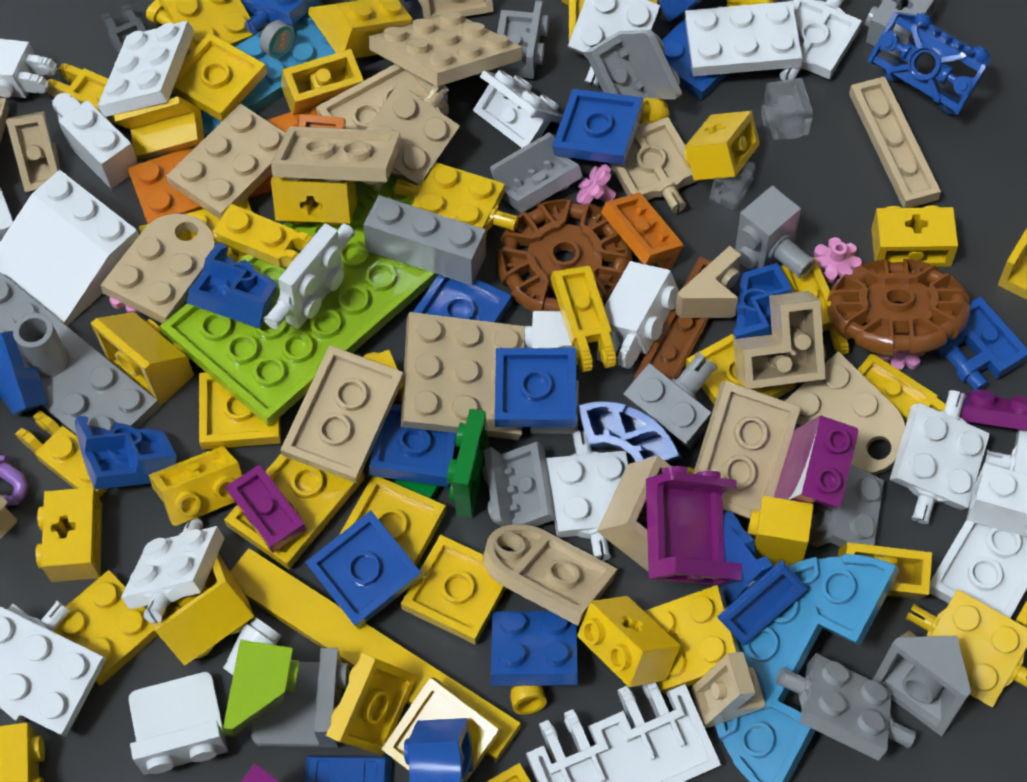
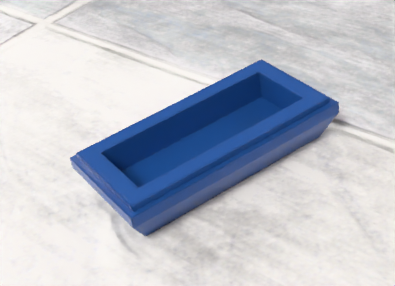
M781 560L728 605L717 618L745 645L804 594L808 588Z
M306 755L304 782H391V756Z

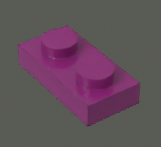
M973 390L971 393L960 392V394L964 393L966 395L959 416L964 421L1027 430L1026 396H1013L1012 399L996 397L995 394L986 390Z
M260 464L225 487L229 496L272 553L307 530L305 523Z

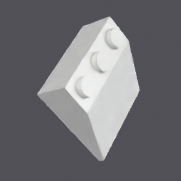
M59 170L31 194L0 241V272L63 324L68 326L103 294L100 286L139 234L133 226Z

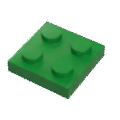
M469 409L466 423L460 422L458 426L456 447H460L458 458L451 459L449 462L447 483L451 484L449 500L455 501L456 515L473 519L483 476L482 467L485 464L484 450L489 448L486 411Z

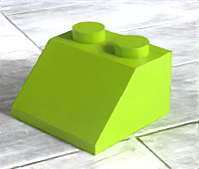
M240 639L223 725L224 736H236L284 702L285 691L294 692L300 661L291 660L293 648Z

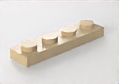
M886 77L851 85L849 95L902 207L911 208L939 200L941 190Z

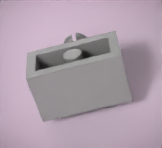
M773 185L740 212L735 250L741 254L740 263L747 269L754 270L781 262L796 277L801 279L811 271L816 259L810 257L794 244L801 208Z
M698 352L676 380L674 378L670 380L648 363L624 392V396L630 404L654 419L671 437L691 451L706 433L712 412L696 401L697 397L695 394L718 368L709 359L706 361L705 356Z

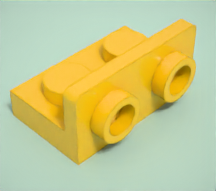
M220 446L151 473L148 476L153 490L165 504L172 525L177 526L234 503L225 487L241 477L242 474L238 461L224 446Z

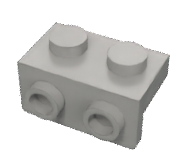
M535 1L533 13L501 10L497 34L505 35L508 37V40L522 46V60L492 69V73L496 74L498 70H502L512 77L517 75L521 78L534 79L536 64L542 65L544 59V43H540L541 36L547 37L549 28V15H543V1Z
M551 133L545 134L490 167L493 179L505 183V192L502 199L521 213L535 208L541 201L567 189L570 184L583 177L580 166L568 157L554 155L552 145L555 136Z
M534 442L503 454L492 447L484 450L485 464L482 467V472L489 486L491 500L488 501V512L494 523L501 527L510 524L536 527L556 520L544 446Z
M851 464L841 506L832 508L817 502L815 503L811 519L809 544L815 547L827 543L841 547L847 542L874 545L884 480Z

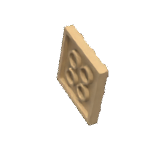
M444 11L440 16L431 19H416L410 25L389 27L382 33L369 36V50L436 87L482 73L483 70L489 71L522 60V46L508 40V37L505 35L496 34L486 29L481 23L473 22L463 17L457 11Z
M409 312L406 322L401 427L457 433L459 423H466L469 409L486 411L488 437L519 440L522 435V427H495L496 348H524L525 326Z

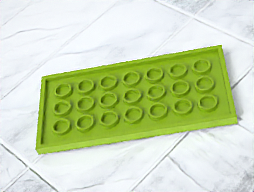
M390 175L388 181L383 184L379 192L373 190L376 184H373L370 188L361 181H355L357 206L351 223L347 224L353 228L355 235L344 246L341 253L344 271L343 280L335 291H330L322 300L318 313L313 318H308L300 329L287 323L286 318L279 325L278 329L269 327L265 321H263L259 329L186 304L160 325L162 334L172 343L177 344L191 360L269 427L307 394L329 345L353 354L432 285L438 274L366 251L363 224L378 195L412 206L413 199L394 194L397 180H406ZM287 221L283 225L314 237L319 229L327 223L305 222L293 224ZM329 225L336 230L341 227V225ZM295 248L292 249L296 251L298 254L301 252ZM247 254L238 262L242 260L248 261L258 273L268 276L277 283L276 293L267 313L268 315L277 304L280 295L278 279L287 268L283 266L277 267Z

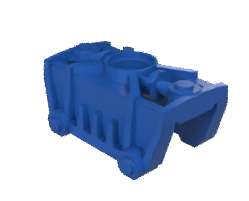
M895 12L867 61L884 69L883 74L890 81L894 82L895 80L898 82L901 79L906 84L932 98L933 101L940 104L939 107L942 112L948 115L957 114L960 116L981 81L982 76L990 66V53L980 45L973 48L933 25L931 17L923 12L916 15ZM895 24L912 33L916 46L910 42L906 46L900 43L899 36L893 31ZM881 50H896L901 53L899 58L908 64L903 65L894 59L879 55V52ZM928 52L934 56L936 66L931 73L923 74L917 67V61L922 54ZM961 61L978 72L974 78L969 76L957 77L952 74L954 68L945 63ZM949 81L952 83L955 92L961 99L940 88L938 82L945 84Z

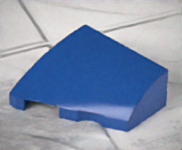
M217 242L205 258L203 272L188 291L187 304L260 329L274 299L277 283L268 276L258 273L248 261H234L226 255L228 246Z
M778 263L741 273L737 319L733 331L734 339L772 335L769 296L792 293V287Z
M13 331L0 333V398L12 414L16 416L48 404L37 367H24Z
M76 416L75 428L80 450L95 490L151 483L149 474L176 464L177 455L164 431L149 428L136 429L128 424L117 422L114 423L113 429L109 431L105 428L88 425L89 417Z
M732 511L723 513L725 562L742 563V580L720 585L729 605L773 567L767 556L757 559L754 539L742 528Z

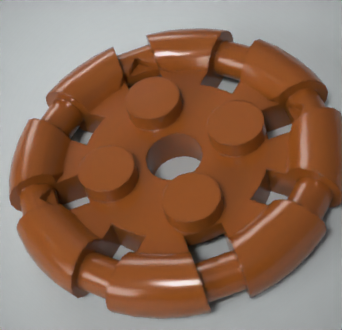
M571 199L546 201L535 206L536 209L529 213L524 211L519 214V221L514 232L505 229L501 237L503 245L502 248L497 250L496 256L498 274L503 286H509L511 289L510 295H512V298L531 312L560 311L557 299L547 297L548 291L555 295L550 279L553 271L590 265L602 303L605 305L629 262H633V251L601 213L602 208L593 204L572 203ZM569 218L580 219V227L567 224ZM543 222L545 225L538 229L536 225ZM597 235H605L606 238L600 240ZM522 245L528 246L527 251L517 250V248H520ZM563 250L570 251L575 255L572 260L567 262L559 261L554 256ZM602 261L612 262L613 268L602 266ZM530 272L532 277L523 281L522 275Z
M883 259L857 266L852 270V274H844L835 282L827 301H831V305L827 310L829 320L843 338L847 340L853 338L858 347L886 355H893V351H909V355H915L944 346L947 343V338L955 339L964 330L971 312L968 293L953 275L941 273L935 265L911 259H903V262H888V259ZM895 301H900V302H904V303L897 304V303H893V302H895ZM893 333H908V335H893Z

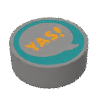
M280 20L268 24L260 37L261 50L275 59L284 56L294 41L293 28Z

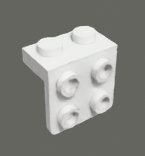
M201 672L138 689L129 695V705L136 742L130 743L133 761L143 775L163 773L175 766L190 762L207 761L216 755L228 752L214 681L209 673Z

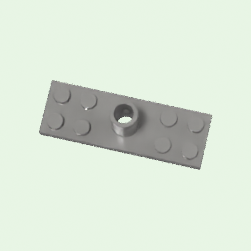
M0 272V333L13 331L24 367H37L48 404L40 407L61 426L63 425L77 436L75 428L76 416L89 417L88 425L105 428L109 431L113 429L115 422L128 424L138 429L160 409L158 401Z

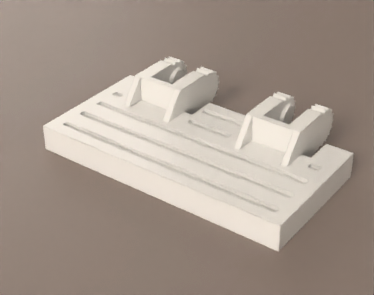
M656 682L642 686L656 715L655 719L644 722L634 694L628 686L618 689V695L625 713L624 711L588 726L595 742L594 746L590 747L579 719L572 709L564 713V721L579 751L578 753L565 757L558 741L556 730L548 720L540 723L539 726L554 763L551 764L544 746L526 753L537 782H684L721 764L686 684L666 692L674 710L669 712Z

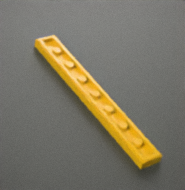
M248 548L230 571L249 601L319 647L338 648L342 662L348 663L350 667L353 668L358 663L361 653H364L417 675L406 701L408 705H412L429 678L438 679L502 728V731L485 754L495 762L500 759L520 730V722L365 623L357 629L340 606Z

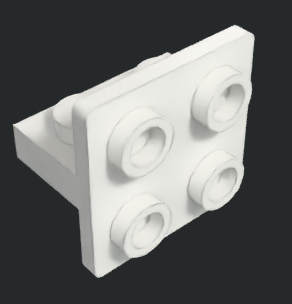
M483 70L480 77L488 82L489 85L473 111L521 148L540 138L551 121L561 123L563 115L557 111L559 105L545 95L541 94L539 97L532 93L530 90L533 86L517 75L512 77L502 70H498L496 74Z

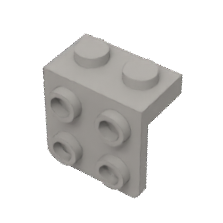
M651 30L618 31L584 52L604 93L643 97V100L646 97L676 99L682 95L679 87V76L669 66L663 53L665 50L664 44L660 37Z
M321 648L320 662H299L294 692L285 691L284 702L252 724L251 737L257 746L338 748V741L326 736L331 725L332 713L341 702L342 689H346L349 682V665L342 662L338 648Z

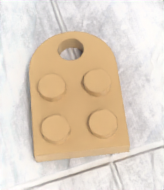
M169 214L155 219L144 228L101 283L102 293L160 323H164L180 310L187 300L189 289L203 272L205 258L215 246L211 230L203 221L187 214ZM190 230L197 233V236L189 241L177 238L183 231Z
M838 351L825 363L826 379L805 382L785 402L801 407L796 422L799 427L822 415L858 428L859 432L851 464L874 476L884 473L894 466L905 429L903 417L898 409ZM879 439L886 440L891 444L890 454L881 460L874 459L868 454L870 444Z
M510 524L496 529L489 536L483 554L484 566L495 581L577 626L584 619L590 601L600 599L614 581L617 568L551 533L525 524ZM502 546L509 547V548L513 549L514 551H513V552H511V551H506V550L502 549L501 547H502Z

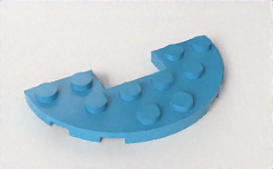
M843 554L842 557L822 559L813 557L789 565L788 567L808 590L745 645L737 639L739 650L744 653L747 666L754 668L765 706L760 710L715 725L719 738L723 741L729 755L733 759L732 762L750 782H789L816 731L800 723L801 712L783 703L789 689L775 684L780 669L785 667L798 674L822 628L861 646L900 572L896 565L880 559L853 554Z

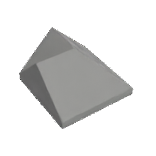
M911 631L905 632L892 643L873 678L874 681L892 690L891 699L941 737L971 693L957 635L918 637Z

